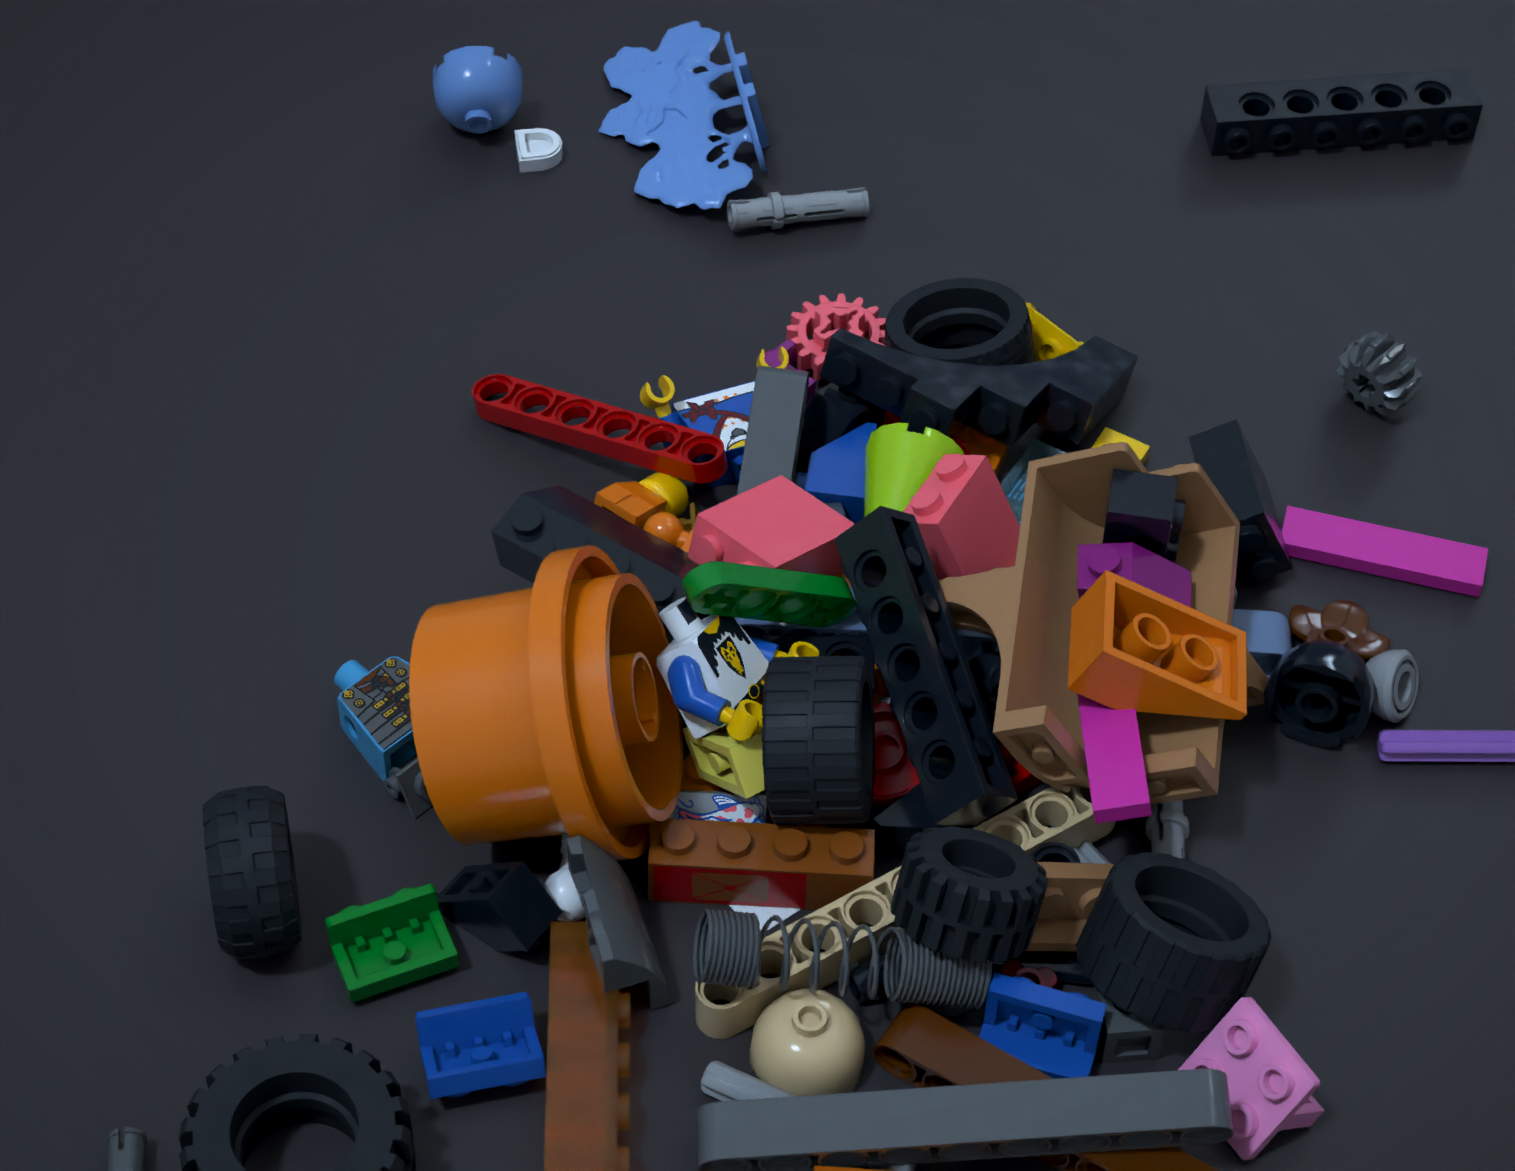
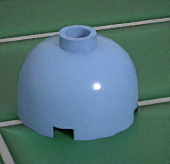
M465 46L451 50L444 55V63L438 66V68L435 64L433 68V93L436 107L449 124L460 130L472 133H486L499 129L511 121L521 105L523 95L522 67L515 57L508 53L507 60L494 55V48L488 46Z

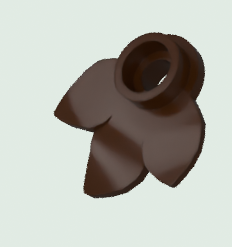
M1336 600L1330 602L1323 611L1298 604L1292 607L1289 614L1290 630L1305 642L1314 640L1335 641L1351 648L1362 659H1371L1375 655L1387 651L1390 645L1388 637L1375 631L1367 630L1369 624L1367 611L1352 601Z

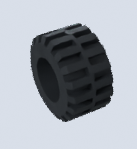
M954 826L924 829L923 833L914 834L910 842L907 843L890 906L891 914L895 916L894 921L897 925L907 931L906 934L934 951L974 962L1006 961L1007 958H1017L1022 955L1023 950H1027L1030 945L1048 885L1047 873L1044 867L1037 863L1038 860L1033 855L1022 850V847L999 836L976 829Z

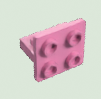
M1251 997L1240 998L1178 1069H1216L1226 1073L1234 1135L1227 1141L1242 1160L1254 1159L1278 1131L1311 1127L1325 1111L1312 1096L1320 1085L1319 1078Z

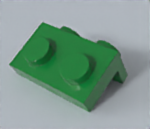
M432 883L417 888L407 887L397 891L390 897L363 906H349L325 920L329 949L350 1003L459 967L458 953L440 913L438 894Z

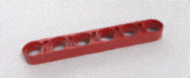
M505 374L487 375L480 378L472 387V398L476 412L480 418L486 421L694 483L713 482L722 477L728 468L724 443L719 437ZM494 394H507L496 401H484L487 397ZM534 406H547L544 410L537 413H525L527 409ZM574 418H588L587 421L579 425H566L568 421ZM627 429L630 431L622 437H607L609 433L616 430ZM659 442L673 443L670 447L663 450L654 451L649 449L652 445ZM700 455H715V458L708 462H692L695 457Z

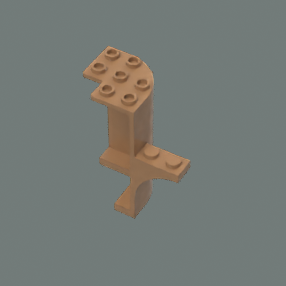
M1126 442L1108 443L1099 447L1066 454H1056L1052 457L1029 461L1015 566L999 567L986 572L960 577H947L939 580L956 630L976 631L995 638L998 642L1001 671L993 726L994 735L1028 772L1043 782L1065 792L1071 790L1072 784L1090 789L1077 693L1068 690L1071 608L1079 600L1077 591L1078 545L1102 544L1113 469L1178 477L1175 499L1186 500L1175 564L1191 571L1192 608L1232 626L1240 521L1200 464H1178L1170 468L1148 472ZM1246 648L1247 706L1265 704L1264 690L1269 679ZM1136 712L1150 804L1218 795L1225 719Z

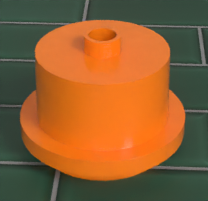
M587 545L551 552L541 563L532 588L437 604L425 611L417 625L412 644L409 670L410 712L416 753L426 790L438 818L448 833L463 845L569 834L570 838L581 835L595 842L616 861L633 859L642 855L650 844L651 823L667 820L676 807L683 769L682 715L674 704L672 695L656 665V657L669 645L667 635L657 607L643 582L631 573L621 574L611 558L602 549Z

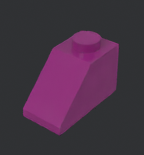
M1133 542L1078 545L1077 591L1079 599L1104 571L1108 570L1192 608L1190 570Z

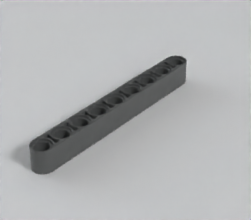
M1190 1069L720 1101L702 1105L696 1111L699 1171H814V1165L862 1168L1192 1146L1219 1143L1228 1140L1234 1135L1227 1075L1225 1072L1216 1069Z

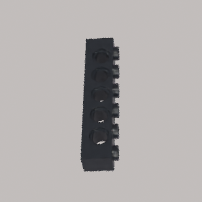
M1469 69L1206 86L1200 122L1211 156L1474 139L1483 104Z
M879 506L835 538L841 556V568L851 584L858 604L857 614L866 627L874 650V662L882 673L891 698L890 708L901 726L908 746V759L916 769L925 795V807L933 818L935 825L971 829L1018 800V796L996 736L993 733L992 725L916 518L909 513Z

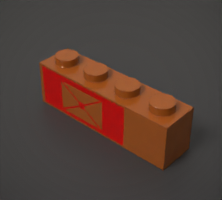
M674 818L651 823L648 856V901L818 910L873 881L875 830Z

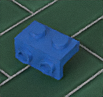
M994 972L988 990L984 1021L979 1037L1053 1079L1087 1077L1090 1075L1098 1048L1107 1004L1092 1000L1081 993H1067L1038 985L1025 977H1010Z
M528 992L419 1011L415 1015L421 1061L430 1099L445 1096L452 1098L461 1097L471 1091L502 1085L518 1086L529 1080L546 1077L544 1056L535 1029L532 1002Z

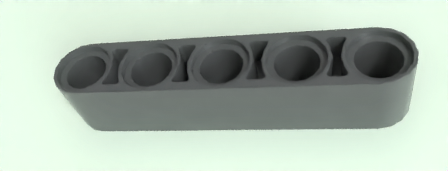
M758 366L737 495L780 475L794 483L808 395L809 372Z

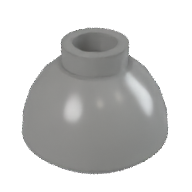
M1393 649L1375 655L1366 665L1374 680L1375 698L1372 713L1383 720L1398 723L1413 708L1418 692L1419 672L1417 663L1408 650Z

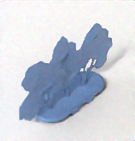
M692 21L668 29L656 51L652 52L644 47L625 46L617 52L615 57L610 58L604 64L603 70L610 82V86L621 89L623 92L632 95L627 103L610 109L602 121L598 132L610 136L623 135L627 142L636 146H644L654 142L661 149L653 159L649 160L640 169L633 188L635 193L649 199L659 198L664 204L672 205L676 208L694 203L704 210L720 208L727 194L734 190L745 188L753 178L750 167L733 159L736 149L743 141L753 143L762 173L768 174L762 148L770 146L745 53L735 54L729 31L725 33L724 40L731 63L725 65H718L710 61V53L720 41V32L711 28L701 27L698 21ZM699 66H705L708 70L696 74L693 72L694 68ZM733 72L739 95L723 100L709 88V83L724 73ZM742 104L747 120V125L744 129L730 135L715 129L712 120L713 115L718 110ZM719 135L722 139L712 142L708 137ZM725 142L729 144L722 147L725 153L714 162L707 160V155L714 147ZM722 161H729L728 167L723 169L718 168V165Z

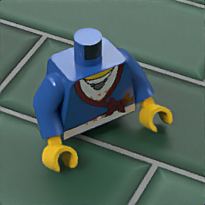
M780 346L778 350L780 366L776 368L785 369L789 362V355L787 350ZM764 348L757 358V369L758 366L770 367L764 360ZM662 375L658 379V385L663 393V398L654 396L649 383L646 382L640 391V401L648 409L656 411L657 419L715 435L724 443L728 468L722 477L707 483V485L716 488L734 482L738 484L755 381L671 403V409L668 402L672 399L675 392L672 380L666 375ZM666 441L662 442L664 449L673 444ZM700 455L695 457L692 462H708L715 458V455Z

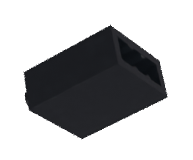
M1237 419L1190 436L1189 441L1195 463L1201 465L1240 521L1236 572L1243 585L1266 581L1277 574L1291 570L1292 565L1266 477Z

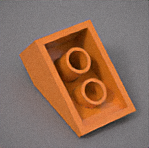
M1105 570L1071 608L1068 690L1114 710L1136 709V712L1241 720L1247 715L1246 632Z

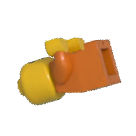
M655 472L640 482H615L596 493L594 504L643 529L646 521L656 513L667 512L676 517L682 515L688 506L689 495L685 484L680 478Z

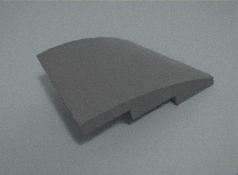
M581 835L566 839L569 871L586 915L588 948L604 992L607 993L641 983L651 1010L672 1004L671 993L636 895L623 868L607 851L595 842Z

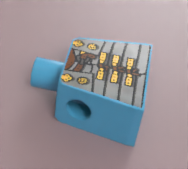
M398 656L388 657L371 671H368L358 661L349 660L338 669L334 677L335 685L342 690L337 698L340 725L344 733L383 782L389 777L388 771L391 768H398L416 754L409 697L410 663Z

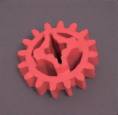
M841 293L837 296V300L830 302L825 295H819V305L816 306L807 301L803 302L802 313L792 312L790 325H787L786 340L790 339L797 344V369L807 371L811 368L813 370V380H820L821 377L819 376L831 336L840 328L860 337H867L870 341L885 346L886 318H878L879 308L877 306L867 309L863 308V298L858 297L853 303L846 302L845 295ZM811 333L813 335V339L809 341L808 336Z

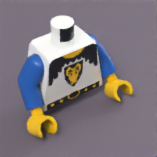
M687 597L673 602L659 613L674 640L656 657V665L672 695L674 704L681 712L695 739L727 725L726 728L729 735L738 741L747 740L752 737L753 733L761 732L762 705L755 700L764 691L765 675L769 662L775 657L819 656V650L815 646L803 641L795 642L788 654L779 651L778 644L748 635L734 617L710 615L701 620L692 609Z

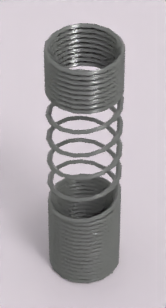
M706 908L702 911L697 923L693 949V969L695 979L700 984L709 983L713 985L715 983L716 985L743 986L745 988L751 985L755 989L758 986L760 976V950L766 931L772 921H778L783 934L784 955L780 972V988L782 991H785L789 984L790 949L801 924L809 926L813 939L814 954L809 977V990L812 994L817 992L819 985L820 949L825 935L832 926L838 928L843 945V956L838 981V991L842 997L846 995L849 984V951L854 938L861 929L868 932L873 952L867 982V993L871 1000L875 998L879 984L878 953L885 937L890 932L892 934L887 944L884 961V986L890 1001L978 1010L986 1001L991 983L992 961L974 962L934 951L923 943L912 939L906 934L907 931L900 927L890 926L881 934L876 943L874 933L867 924H860L855 928L847 941L845 931L838 921H831L825 926L819 938L817 937L815 927L808 918H802L797 922L789 937L786 926L778 915H773L769 918L761 931L756 914L741 911L738 913L737 911L710 910Z

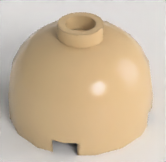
M808 988L783 994L769 1003L756 1020L750 1046L752 1071H755L760 1080L796 1096L851 1093L862 1076L865 1056V1038L858 1016L843 1000L823 990H817L815 994H812Z

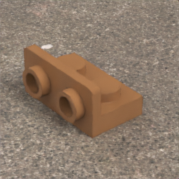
M1037 862L1044 867L1047 873L1048 885L1030 945L1027 950L1023 951L1077 952L1076 944L1114 864Z

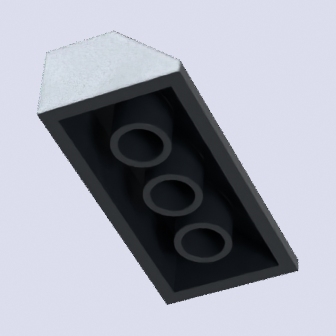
M560 485L522 493L491 530L500 566L533 584L541 563L551 552L587 545L596 546L611 558L621 574L631 573L643 582L659 613L673 602L687 597L682 581L687 573L699 566L688 558L687 552ZM696 612L701 620L706 615ZM662 620L670 644L674 638Z

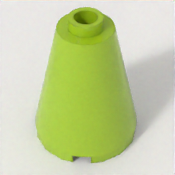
M909 423L883 425L873 431L865 447L864 517L879 506L903 512L943 455H964L963 450L953 439L928 427H925L924 434L907 431Z

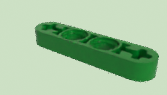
M714 561L693 568L682 581L683 589L692 609L701 614L829 627L849 618L857 608V602L847 581L837 576Z

